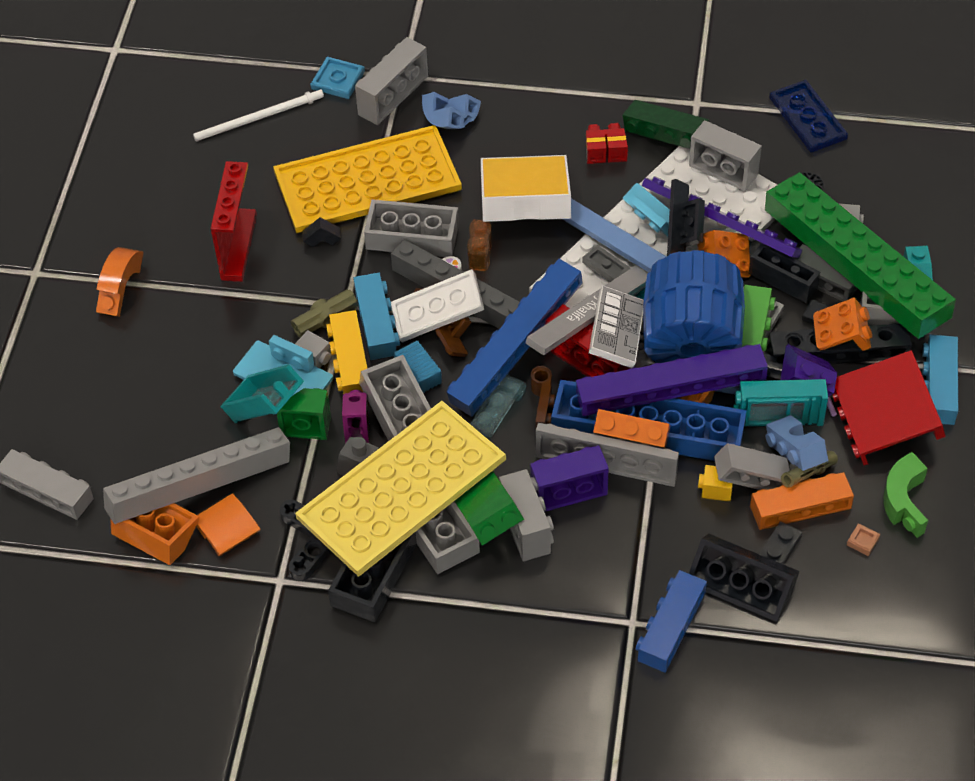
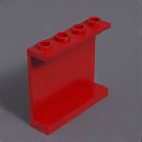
M226 161L211 225L220 278L223 281L243 282L257 216L256 209L239 208L248 162Z
M912 350L836 378L835 391L832 396L834 402H840L841 406L837 407L841 420H847L848 425L844 426L848 439H854L855 444L851 445L855 458L861 457L863 465L868 464L866 454L933 431L936 440L946 437L942 422Z

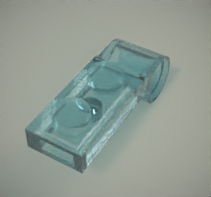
M507 374L485 400L470 425L480 433L491 438L514 401L518 402L524 395L526 383Z

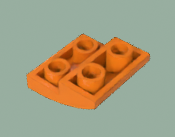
M233 493L198 514L199 521L196 527L204 539L207 538L219 557L260 531L258 524Z

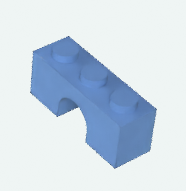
M790 415L766 424L768 433L766 434V441L768 445L802 471L828 461L825 440L815 432L804 435L802 423Z

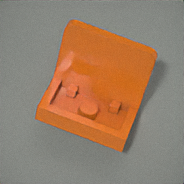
M720 230L703 233V243L697 244L699 251L726 257L728 261L736 264L739 268L741 278L750 277L748 236Z
M855 297L814 313L816 346L819 350H825L852 339L862 351L871 348L870 338H872V332L868 326L870 315L867 308L862 307Z

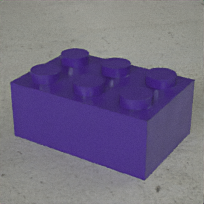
M599 445L585 447L579 451L562 453L557 457L540 459L530 463V478L534 477L538 488L536 493L538 497L542 496L546 507L545 511L601 497L608 493L609 468Z

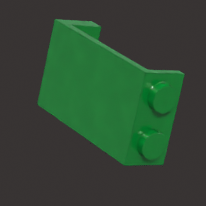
M493 471L455 500L456 505L481 545L486 544L524 520L516 504Z

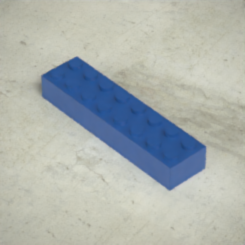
M560 380L551 416V424L557 427L595 434L593 431L597 414L582 416L576 394V382ZM672 398L612 410L611 412L668 423L671 426L666 449L679 452V455L715 461L714 456L727 443L741 446L747 410ZM625 440V441H628V442L641 444V443H639V442H634V441H630V440Z

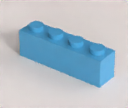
M380 272L353 277L370 360L394 356L396 346H400L398 332L393 333L396 324L394 315H389V311H392L390 298H385V294H388L386 281H381Z
M930 334L928 343L923 344L922 357H926V362H923L922 375L926 376L924 381L942 424L955 425L958 414V337Z

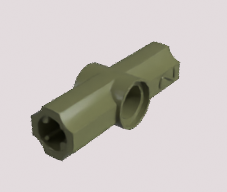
M350 289L339 293L329 300L319 299L312 304L309 311L291 320V326L296 335L302 337L307 330L313 332L320 327L326 328V324H330L329 314L348 312L358 306V301Z

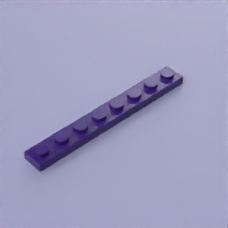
M656 176L653 179L644 178L641 186L670 199L671 187L664 185L665 180ZM690 194L689 201L697 198H703L694 194ZM709 202L708 205L705 204L704 216L788 256L800 257L803 250L796 247L797 242L785 238L783 241L777 238L778 233L766 229L764 232L758 229L759 225L749 220L745 223L739 220L740 216L728 211L726 214L720 211L721 207Z

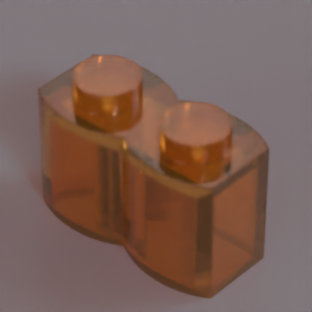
M474 219L469 227L470 239L467 244L468 266L470 270L486 271L490 265V250L492 247L490 221L483 222V220Z

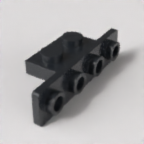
M678 179L671 180L667 256L676 252H686V247L703 243L705 200L697 198L689 201V185Z

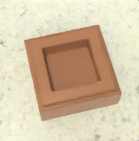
M858 523L847 541V546L869 556L878 542L880 534Z

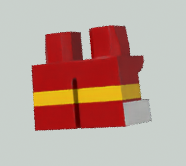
M611 123L608 125V129L600 130V126L597 124L588 126L586 131L587 164L606 163V149L608 163L627 161L628 145L625 130L620 128L619 123Z

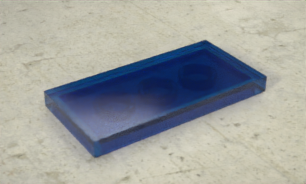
M807 80L770 92V100L810 153L848 139L846 130Z

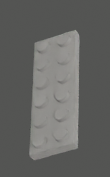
M538 423L537 458L549 459L557 457L562 453H572L585 447L599 445L609 468L608 473L675 487L679 452L666 448L651 447L643 443L637 444L623 439L604 437L600 434L585 433L576 429H566L553 424Z

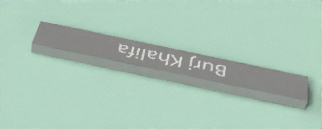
M635 265L605 286L632 296L646 287L648 272ZM600 289L529 335L526 339V344L542 355H545L594 322Z

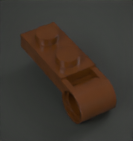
M545 366L535 367L531 371V391L533 394L540 396L536 428L538 423L551 424L552 413H549V408H554L555 395L551 394L552 373Z

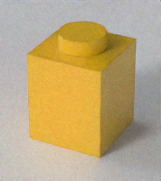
M705 465V473L699 474L698 488H702V498L722 501L731 500L733 483L720 481L716 466Z

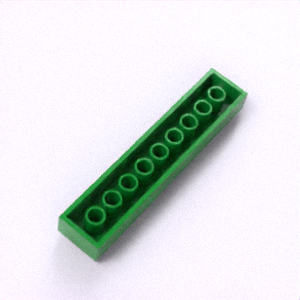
M799 172L766 191L765 211L860 291L864 292L872 301L882 307L885 312L916 338L920 339L952 318L956 301L953 296Z

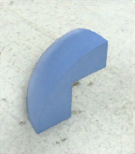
M435 92L422 95V106L427 120L431 124L445 129L464 128L469 122L474 121L481 104L480 100L468 94L451 99Z

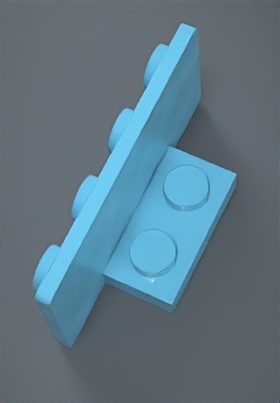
M273 335L269 340V345L256 341L233 370L235 376L244 380L250 374L289 364L304 380L295 393L303 388L325 390L333 380L331 373L314 366L313 353L276 335Z

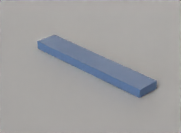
M571 199V218L563 219L564 221L648 273L651 272L652 265L656 261L666 257Z

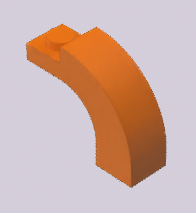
M118 247L109 254L97 284L96 290L100 291L96 312L120 316L127 281L133 273H140L143 251Z

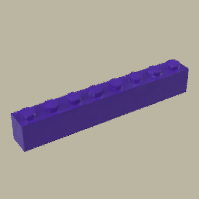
M760 344L746 345L741 348L726 349L711 354H700L696 357L680 358L640 368L634 367L624 371L584 377L576 380V394L582 416L597 414L598 409L612 411L738 386L740 381H763L767 378L768 366Z

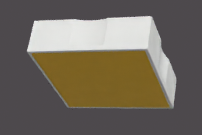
M566 155L481 158L483 222L571 218V191Z

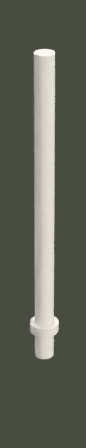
M322 90L312 93L308 91L305 92V95L199 131L194 133L193 137L195 141H199L306 103L312 104L314 100L323 98L324 94Z

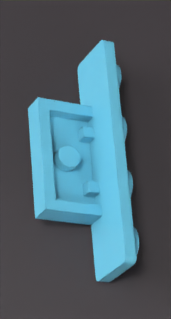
M636 183L623 197V200L635 209L634 213L641 220L646 218L650 222L648 225L655 232L659 233L661 231L668 237L670 209L640 184Z

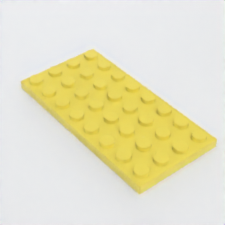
M441 401L298 510L295 515L312 534L359 577L506 460V454Z

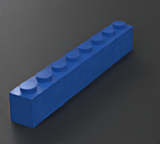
M558 259L554 265L551 264L548 267L545 276L533 285L532 291L527 297L521 299L518 308L513 314L511 313L506 317L503 326L492 334L490 341L485 347L479 349L476 358L471 364H467L464 367L461 376L449 385L447 395L452 405L471 417L475 414L529 349L530 346L526 344L527 337L543 327L545 320L562 304L565 305L583 284L581 271L561 259Z

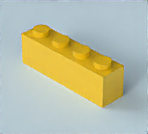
M356 310L329 314L330 324H326L328 338L333 337V341L329 343L331 355H336L337 358L333 360L334 372L340 374V377L336 378L338 391H343V394L350 393L352 390L363 392L359 384L360 373L367 369Z

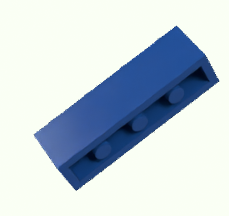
M679 570L675 578L671 577L666 588L668 592L666 597L660 598L656 607V611H658L656 616H651L647 623L646 630L648 632L646 636H641L636 645L638 662L666 673L705 596L707 581Z

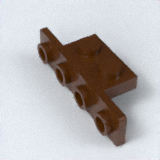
M416 288V289L414 290V292H417V291L422 290V289H421V288ZM468 316L435 329L446 352L451 356L466 357L468 354L460 340L461 335L471 324Z

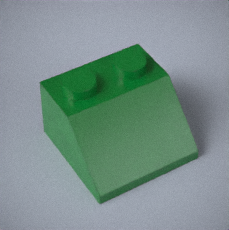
M303 388L290 397L277 413L279 428L286 437L327 440L331 421L327 390Z

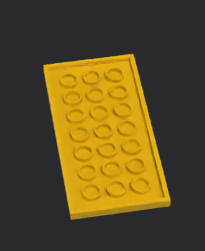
M435 125L273 166L296 233L305 230L319 217L334 224L368 215L372 199L414 203L462 190L460 179Z

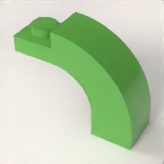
M911 452L897 461L890 470L884 490L883 502L886 514L893 525L902 521L904 527L918 538L925 533L928 520L911 502L908 492L924 482L928 468Z

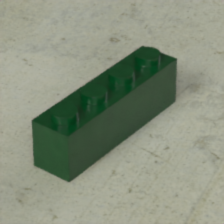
M634 100L622 115L625 131L689 149L691 147V136L704 120L709 122V119L639 100Z

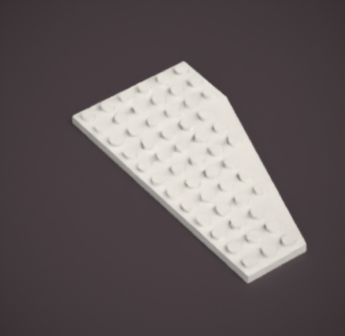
M679 146L646 177L649 179H653L654 176L666 181L664 185L671 187V180L678 179L689 185V196L690 194L697 195L703 198L702 200H705L707 205L709 202L720 206V211L726 214L728 211L739 215V220L745 223L747 220L757 223L759 225L758 229L765 231L776 220L765 211L766 191L777 184L758 174L749 188L743 191L690 167L689 148ZM643 187L670 209V199ZM621 200L603 217L667 257L668 237L661 231L659 233L655 232L648 225L650 222L646 218L641 220L634 213L635 209L624 200ZM704 216L703 233L712 230L740 233ZM585 234L560 258L580 270L583 284L565 305L572 308L599 290L602 285L605 286L610 283L582 263V257L596 245L605 249L630 268L636 264ZM697 244L686 247V252L698 250ZM546 272L537 281H540L545 276ZM533 285L529 287V293L532 291Z

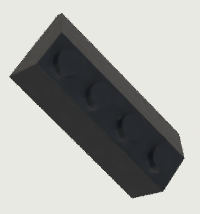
M707 534L700 541L689 574L707 581V593L777 622L792 594L800 571L714 535Z

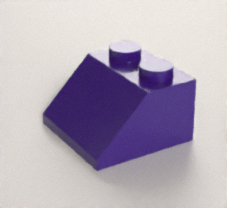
M790 344L786 345L780 380L826 379L828 397L834 394L837 372L829 362Z

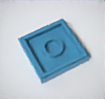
M326 57L311 82V89L316 91L322 90L324 93L349 99L356 83L363 76L365 67Z

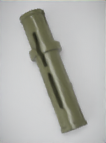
M827 451V462L802 471L796 467L783 473L781 476L783 485L790 488L814 474H822L826 468L837 464L838 457L834 451Z

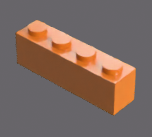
M844 472L838 474L831 473L825 477L803 480L790 488L781 485L769 490L761 489L756 493H752L750 507L759 530L778 526L780 521L788 524L851 509L854 494Z

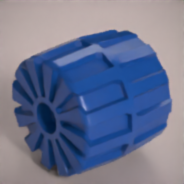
M693 250L672 253L663 259H659L652 265L651 272L647 274L643 302L644 350L650 360L655 361V363H665L680 358L685 359L696 357L700 354H711L726 349L731 350L742 347L745 301L743 280L736 264H732L726 257L719 254Z

